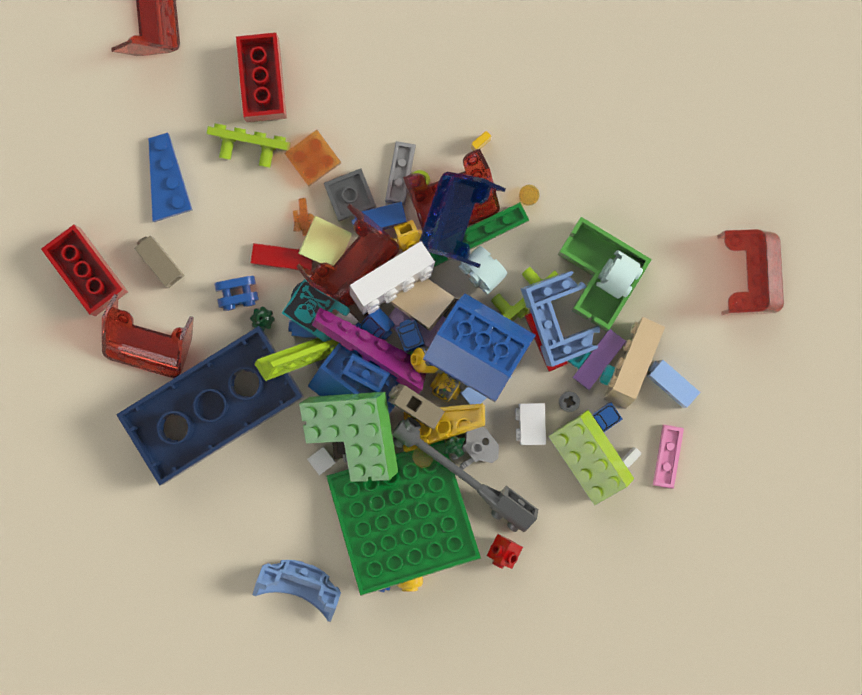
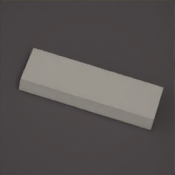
M396 141L385 202H402V205H405L416 148L415 144Z

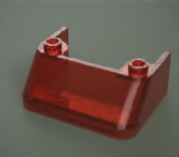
M136 0L139 36L134 35L128 41L111 48L112 52L133 56L164 54L178 50L180 47L176 0Z
M349 204L347 208L357 218L353 225V230L359 235L358 238L334 266L325 262L319 264L313 271L300 264L296 266L312 287L343 305L355 303L350 295L351 284L387 263L399 252L398 243L370 217Z
M114 294L102 315V354L111 361L169 378H176L183 370L192 341L194 317H189L184 328H175L171 335L134 325L132 315L128 311L118 309V295Z

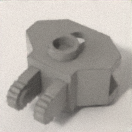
M480 427L466 432V443L463 445L462 450L464 452L467 451L471 458L461 463L459 468L463 470L478 460L493 463L498 459L499 445L486 428ZM484 438L489 440L487 445L482 444ZM455 454L451 456L453 461L458 459Z

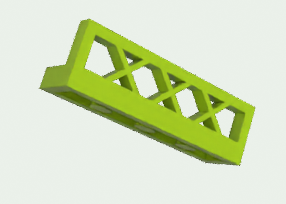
M316 338L257 359L255 366L264 380L267 381L327 358L339 342L333 339L324 342Z

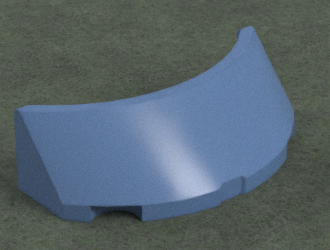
M281 560L277 564L271 565L267 563L262 566L252 595L258 596L265 593L278 592L298 596L314 605L324 615L326 620L331 622L341 592L338 587L331 583L329 580L330 576L321 569L302 561Z

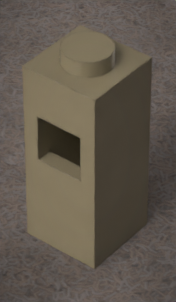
M145 236L137 242L138 246L134 249L165 287L170 288L185 276L155 238Z
M398 383L389 393L390 398L388 402L429 428L434 429L445 412L405 385Z

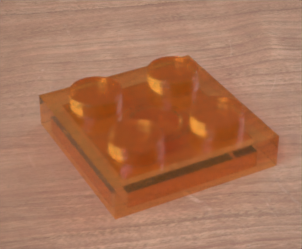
M315 130L284 153L308 187L341 164L339 158L318 130Z

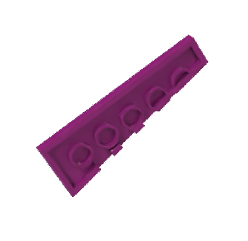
M322 308L318 309L312 326L341 343L342 346L350 351H358L362 359L368 362L370 360L373 361L381 369L397 377L396 381L400 384L407 386L417 394L422 391L426 373L415 371L411 364L410 354L335 316L329 311Z

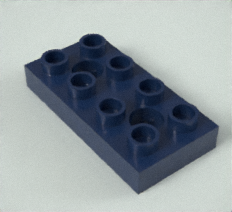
M256 327L116 414L159 486L168 483L304 398L289 372L265 381L255 366L257 359L277 353L261 327ZM242 371L255 373L259 378L257 392L251 397L238 395L235 391L234 382L236 376ZM172 414L184 417L188 424L187 434L179 442L178 440L168 438L164 432V423Z

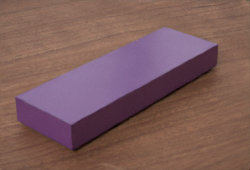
M611 329L608 330L597 344L598 349L591 352L590 356L572 378L590 390L606 365L612 361L626 341Z

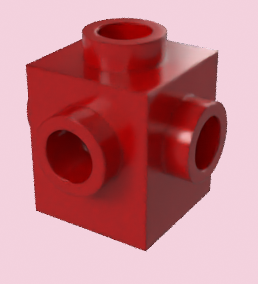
M497 534L486 556L493 560V565L501 569L504 566L513 569L523 546Z

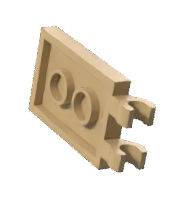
M426 279L423 282L421 280L415 282L414 287L407 292L402 290L389 303L431 331L455 302V297L429 279Z

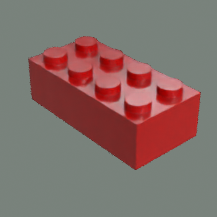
M277 32L236 36L242 108L245 121L248 123L287 119L280 42Z
M73 224L41 248L89 315L97 316L128 293L104 258L77 225Z

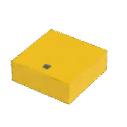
M488 131L482 133L472 142L471 149L475 153L491 141L492 136Z

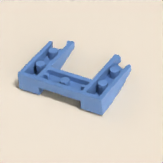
M573 271L521 288L526 307L530 308L542 343L540 348L546 366L553 367L598 349V346L592 345L593 333H600L599 326L563 338L551 303L553 300L586 288L583 282L577 285L570 276L574 273Z

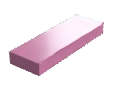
M662 425L652 485L674 489L684 428Z

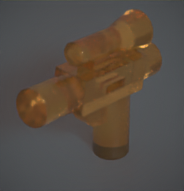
M306 198L298 199L300 214L298 215V210L293 211V232L302 231V235L306 236L314 215L308 213Z

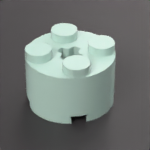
M479 246L458 267L463 273L471 276L469 280L474 286H479L488 295L507 276V271L497 259L494 260L490 256L491 253Z
M619 250L614 253L616 258L614 260L610 258L600 272L598 278L601 279V282H596V286L617 299L629 295L632 290L630 285L643 272V269L640 268V263Z

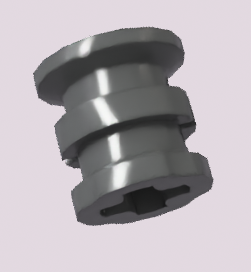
M565 392L559 398V405L564 411L573 412L578 409L580 399L574 392ZM570 396L571 401L574 403L567 408V403L564 402V399H568Z

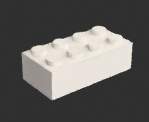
M419 242L351 284L350 295L363 315L367 312L372 314L380 308L378 305L381 303L393 301L397 297L396 294L402 290L407 292L414 287V283L418 280L423 282L431 277L435 261L423 243Z

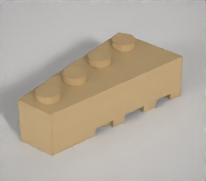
M644 317L639 322H634L630 331L632 333L631 339H628L623 347L625 352L616 364L615 368L617 370L608 384L609 388L604 396L605 400L625 409L636 400L664 332V326Z

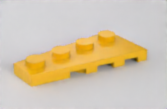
M482 403L439 407L445 412L434 429L419 422L421 425L419 429L420 439L429 445L485 426V405ZM404 412V419H405V420H406L408 417H411L410 415H408L407 413ZM403 445V450L405 452L418 449L416 445H413L411 447H406L405 445Z

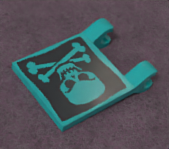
M304 279L282 311V314L326 342L332 338L312 326L318 309L322 308L331 313L335 309L344 316L350 313V309Z

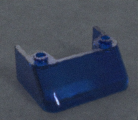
M445 172L439 180L419 242H422L431 254L480 268L481 264L468 260L470 246L462 241L475 203L483 204L489 198L491 190L505 192L506 188L484 178Z

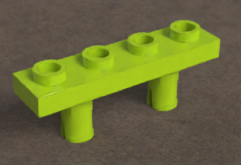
M214 123V127L208 126L207 134L218 136L222 139L219 158L231 160L233 144L236 140L260 145L262 149L259 166L269 168L271 167L273 151L276 148L290 150L291 143L286 142V137L274 135V139L266 138V133L254 131V135L246 134V129L234 127V131L226 130V125Z
M531 267L522 273V276L530 285L545 280L541 279ZM554 270L545 279L557 276L559 274ZM500 293L491 300L501 314L511 321L516 320L518 317L521 319L529 312L524 298L514 306H511Z

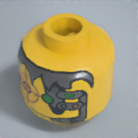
M430 346L417 347L411 355V364L418 373H435L438 368L423 360Z
M445 372L442 374L438 373L430 385L432 394L444 402H449L451 398L456 400L461 392V389L458 388L460 381Z

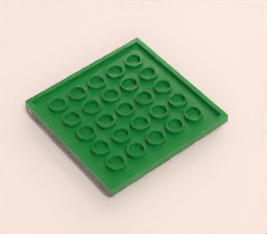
M444 440L429 444L450 460L449 454H444ZM420 448L395 454L398 473L390 480L372 481L370 479L368 481L351 482L349 469L326 476L360 596L481 559L455 474Z

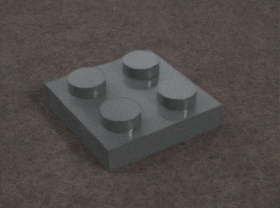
M361 168L324 183L339 222L354 216V213L376 207Z

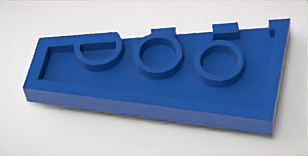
M164 133L148 138L153 222L193 211L170 134Z

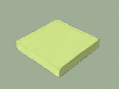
M314 216L298 254L328 268L337 270L352 233Z

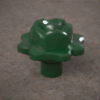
M263 306L260 310L254 309V313L250 317V320L253 322L252 327L256 328L259 326L263 331L265 328L271 329V324L275 321V318L272 316L273 311L267 310Z
M457 436L448 439L445 442L444 454L455 453L458 458L463 456L464 451L462 447L466 439L458 438Z

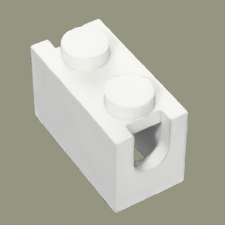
M545 403L519 404V408H515V420H519V429H516V441H520V445H546Z

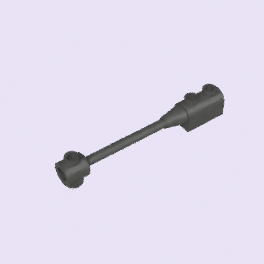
M408 417L405 420L403 418L393 430V442L397 447L416 445L477 490V493L492 509V516L497 520H501L502 517L508 521L507 526L511 531L517 532L521 530L525 532L537 520L539 509L508 486H505L500 492L485 484H481L421 440L419 430L421 425L416 419Z

